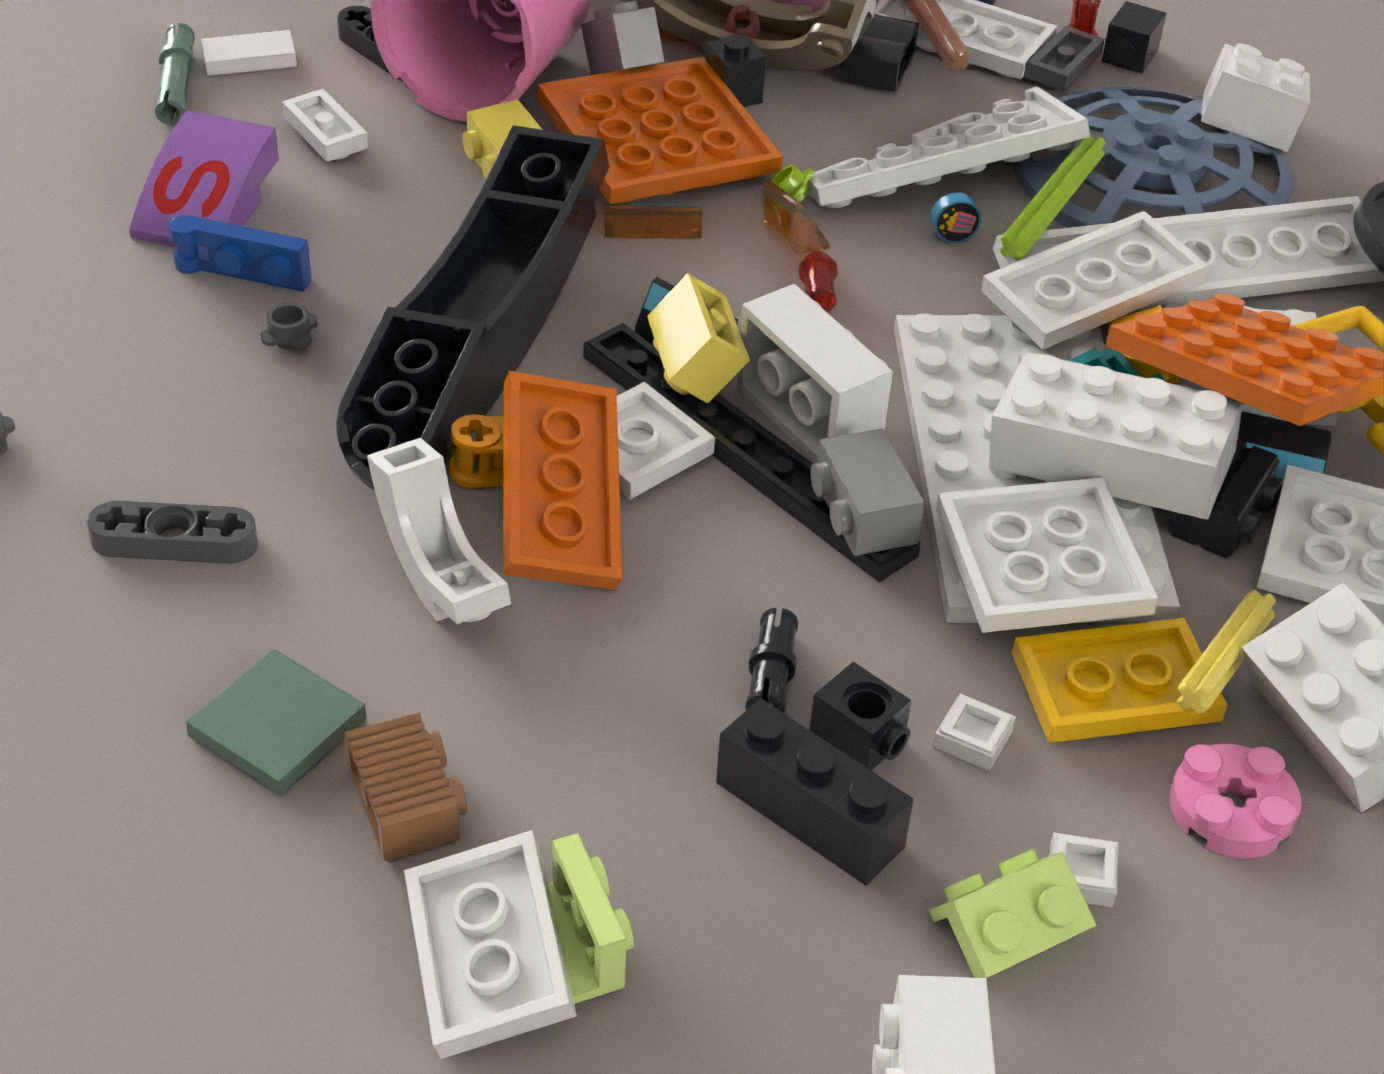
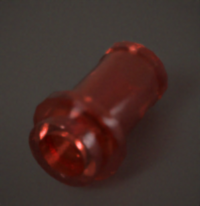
M1073 0L1071 19L1068 26L1097 36L1095 23L1101 0H1094L1093 2L1092 0Z
M747 5L736 6L731 10L726 19V31L738 35L747 34L750 38H755L760 27L756 12L750 10V7ZM740 18H744L750 22V25L746 28L737 29L735 22Z
M811 252L800 262L798 268L799 278L804 283L805 293L812 300L818 302L822 309L829 312L837 303L834 290V280L838 274L837 263L825 252Z

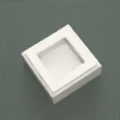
M960 693L935 733L933 748L990 771L1013 732L1016 716Z
M1053 832L1049 856L1063 851L1086 903L1113 908L1117 895L1118 842Z

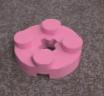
M1197 744L1188 748L1183 762L1175 772L1169 793L1171 813L1178 826L1187 835L1191 827L1198 835L1207 839L1205 844L1207 849L1223 856L1242 859L1263 857L1277 850L1279 842L1287 837L1289 838L1294 831L1300 816L1302 801L1299 788L1292 776L1284 769V758L1277 751L1264 746L1252 749L1235 744H1214L1209 746ZM1226 793L1238 795L1246 800L1244 807L1234 806L1231 798L1221 795Z

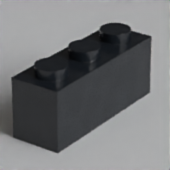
M762 698L720 733L716 783L865 886L905 848L914 798Z

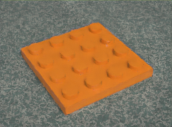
M704 57L538 84L537 100L559 132L604 139L610 168L599 190L610 205L628 203L633 200L658 195H671L679 191L700 187H712L721 183L742 179H755L781 171L782 154Z
M1215 294L1213 298L1203 301H1189L1188 305L1178 308H1163L1161 312L1148 316L1136 315L1134 320L1110 326L1105 347L1298 426L1384 394L1383 352L1367 347L1352 349L1339 344V337L1331 332L1320 329L1302 330L1290 325L1291 319L1283 314L1272 311L1255 312L1244 307V300L1228 294Z

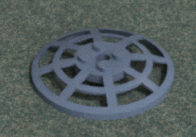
M1105 87L1080 91L1058 98L1059 101L1072 109L1084 106L1076 112L1088 119L1089 130L1103 132L1102 138L1106 144L1102 148L1105 155L1101 161L1112 174L1117 176V179L1112 181L1094 169L1090 172L1083 182L1105 194L1095 212L1089 211L1068 200L1054 218V220L1067 228L1115 223L1117 221L1113 219L1124 202L1155 209L1183 210L1184 215L1204 213L1203 207L1224 202L1242 190L1263 206L1289 203L1293 180L1289 163L1282 151L1226 129L1218 128L1225 134L1205 133L1200 127L1191 123L1195 117L1201 118L1203 99L1183 93L1142 87ZM1140 104L1156 105L1177 110L1170 115L1150 109H1143ZM1119 106L1125 113L1113 120L1090 116L1098 111ZM1075 144L1071 148L1059 150L1060 154L1038 162H1034L1031 152L1029 158L1014 162L1019 183L1031 200L1047 182L1043 176L1055 172L1075 148ZM1213 147L1236 148L1240 160L1239 168L1235 169L1212 157ZM1252 151L1264 153L1274 165L1279 175V184L1274 195L1251 179L1254 166ZM1208 172L1227 181L1216 188L1198 193L1193 186L1203 180ZM1137 185L1149 189L1174 190L1176 195L1157 194L1133 188Z

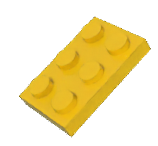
M1185 618L1015 637L1012 655L1048 743L1223 722L1228 705L1222 693L1219 694L1212 706L1202 714H1198L1192 708L1184 711L1177 703L1178 698L1181 696L1178 690L1179 684L1202 655Z

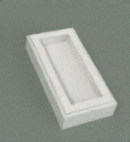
M290 30L201 39L207 76L293 68L297 66L296 52Z

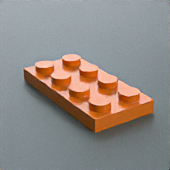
M509 371L504 381L503 575L616 590L622 581L617 390L615 388Z

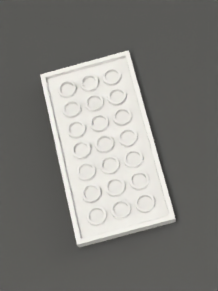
M926 313L896 315L894 334L946 623H978L936 511L938 494L953 491L1049 483L1048 481L989 467L992 414L1026 352L1052 355L1066 361L1093 348L1101 352L1106 348L1099 326L1042 350L1007 315H931ZM1112 497L1158 596L1157 606L1154 615L1080 623H1134L1176 619L1180 604L1152 507Z

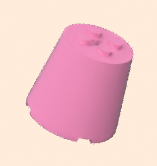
M372 0L371 19L378 50L395 80L401 78L418 96L415 101L432 113L447 119L467 122V111L519 99L579 31L581 24L584 23L587 17L590 0Z

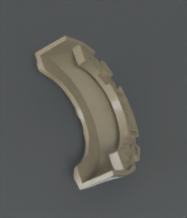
M621 0L624 3L637 1L638 9L655 7L658 27L699 46L700 51L704 55H706V42L721 40L733 34H747L766 55V67L793 71L822 70L843 62L849 56L874 17L879 0H825L822 9L813 11L814 9L810 5L784 4L769 0Z

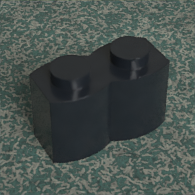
M874 14V17L849 56L839 64V68L845 69L844 81L896 92L902 82L905 71L908 70L916 51L919 23Z

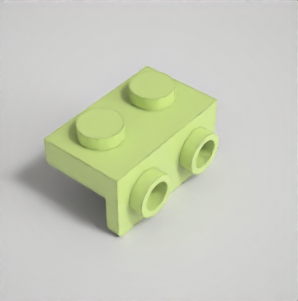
M578 833L553 840V882L548 883L575 1004L625 988L626 950L633 949L634 938L630 922L622 908L613 910L608 900L609 883L601 859L598 856L589 858Z
M1034 848L999 863L998 867L1003 876L984 884L980 873L944 888L943 891L948 901L928 910L933 922L948 918L974 978H988L1097 926L1063 851L1039 860Z

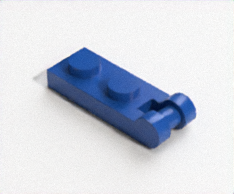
M189 215L177 216L168 224L171 241L177 244V248L173 252L175 268L181 273L191 274L202 270L302 292L306 290L312 281L307 239ZM197 242L207 244V247L197 245Z

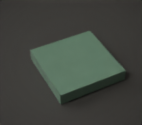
M273 648L186 721L189 737L281 796L345 738L344 732L356 729L367 717L364 703Z

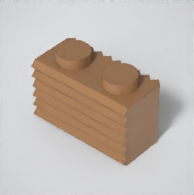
M420 712L344 732L348 768L384 861L391 863L396 857L404 859L409 853L417 855L421 850L429 852L434 846L442 848L447 842L454 844L460 839L458 816L467 813L465 794L457 776L449 778L445 776L443 767L447 766V757L442 738L437 729L429 732L425 729Z

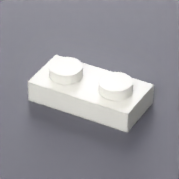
M324 89L282 101L283 117L326 162L344 159L350 154L368 149L367 132Z

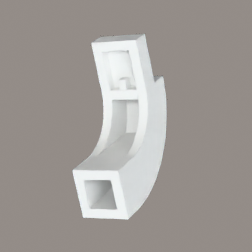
M421 438L367 455L377 501L392 545L412 587L434 619L440 621L450 617L456 624L476 622L485 619L494 610L511 605L508 583L479 558L464 534L452 502L443 456Z

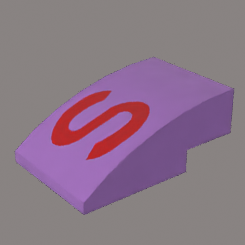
M186 110L163 144L146 179L129 228L130 237L177 247V244L171 241L168 224L173 218L182 215L244 226L262 202L261 183L279 160L276 127ZM197 242V245L207 247V244Z

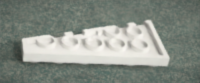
M1036 86L1025 91L1026 100L1021 102H1011L1010 99L1005 98L992 103L993 113L987 115L976 112L966 113L912 134V144L908 146L896 147V144L889 143L878 147L876 158L872 160L850 158L816 171L807 182V186L810 188L808 194L820 207L841 208L851 204L853 198L868 194L873 197L891 195L897 191V187L911 183L916 185L934 184L940 181L942 175L957 171L963 174L976 173L984 170L988 163L1000 160L1005 162L1022 161L1030 157V152L1042 149L1051 151L1065 150L1074 146V141L1090 137L1088 119Z

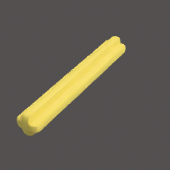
M1253 590L1244 597L1179 684L1178 690L1181 696L1178 698L1177 703L1181 709L1185 711L1188 708H1192L1198 714H1202L1212 706L1245 659L1241 647L1262 635L1274 618L1275 613L1272 607L1275 605L1276 600L1273 595L1268 593L1262 596L1259 592Z

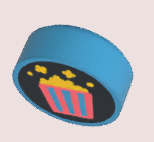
M951 193L935 203L931 211L930 220L940 239L948 243H961L970 239L978 231L981 224V213L970 196L964 193Z

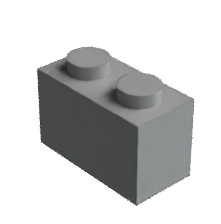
M637 1L616 4L607 9L594 11L595 20L581 24L590 75L664 62L655 7L638 9Z
M884 429L820 439L817 463L811 466L812 487L817 497H824L830 509L833 529L837 535L844 536L853 555L858 556L918 544L925 502Z

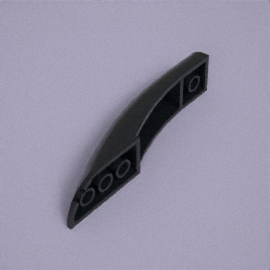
M513 125L477 198L446 248L415 288L396 307L387 306L344 390L336 419L337 438L345 460L352 472L370 489L375 491L367 455L421 438L443 456L444 463L446 464L455 454L456 448L451 439L452 424L458 418L465 415L476 414L485 416L503 392L504 381L509 371L516 372L549 316L597 216L594 200L610 168L604 139Z

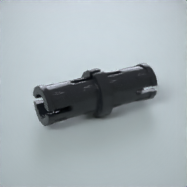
M776 608L766 610L761 616L758 646L751 651L748 663L752 680L749 696L746 700V710L762 698L766 702H771L770 704L784 713L787 682L794 677L797 664L796 656L792 651L795 633L799 624L797 616L787 609L782 608L780 625L778 627L774 626Z

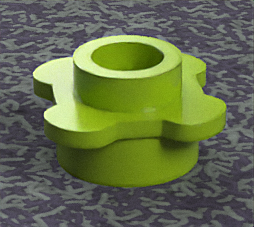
M791 164L778 172L766 187V190L774 198L769 204V208L772 211H776L783 204H786L788 208H792L783 199L774 184L800 203L810 192V188L806 184L813 176L814 171L811 168H807L801 172L795 164Z

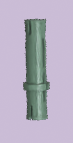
M178 23L177 34H175L176 28L174 24L167 28L165 35L166 43L159 54L158 61L161 64L162 72L155 114L159 121L167 125H173L174 113H176L175 120L178 122L186 112L189 75L193 72L196 58L193 57L194 52L192 51L195 33L190 26L184 23Z

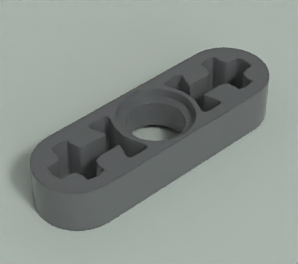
M109 501L96 506L87 517L91 545L97 553L107 557L231 564L248 559L256 552L258 547L255 519L249 511L238 507ZM180 526L188 529L184 534L177 537L166 538L158 535L162 530L169 527Z

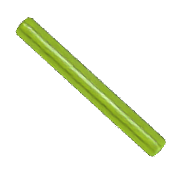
M1090 135V137L1079 141L1000 238L1003 244L1000 252L1005 258L1011 255L1014 259L1020 260L1027 254L1105 155L1102 148L1106 143L1101 136L1095 139Z

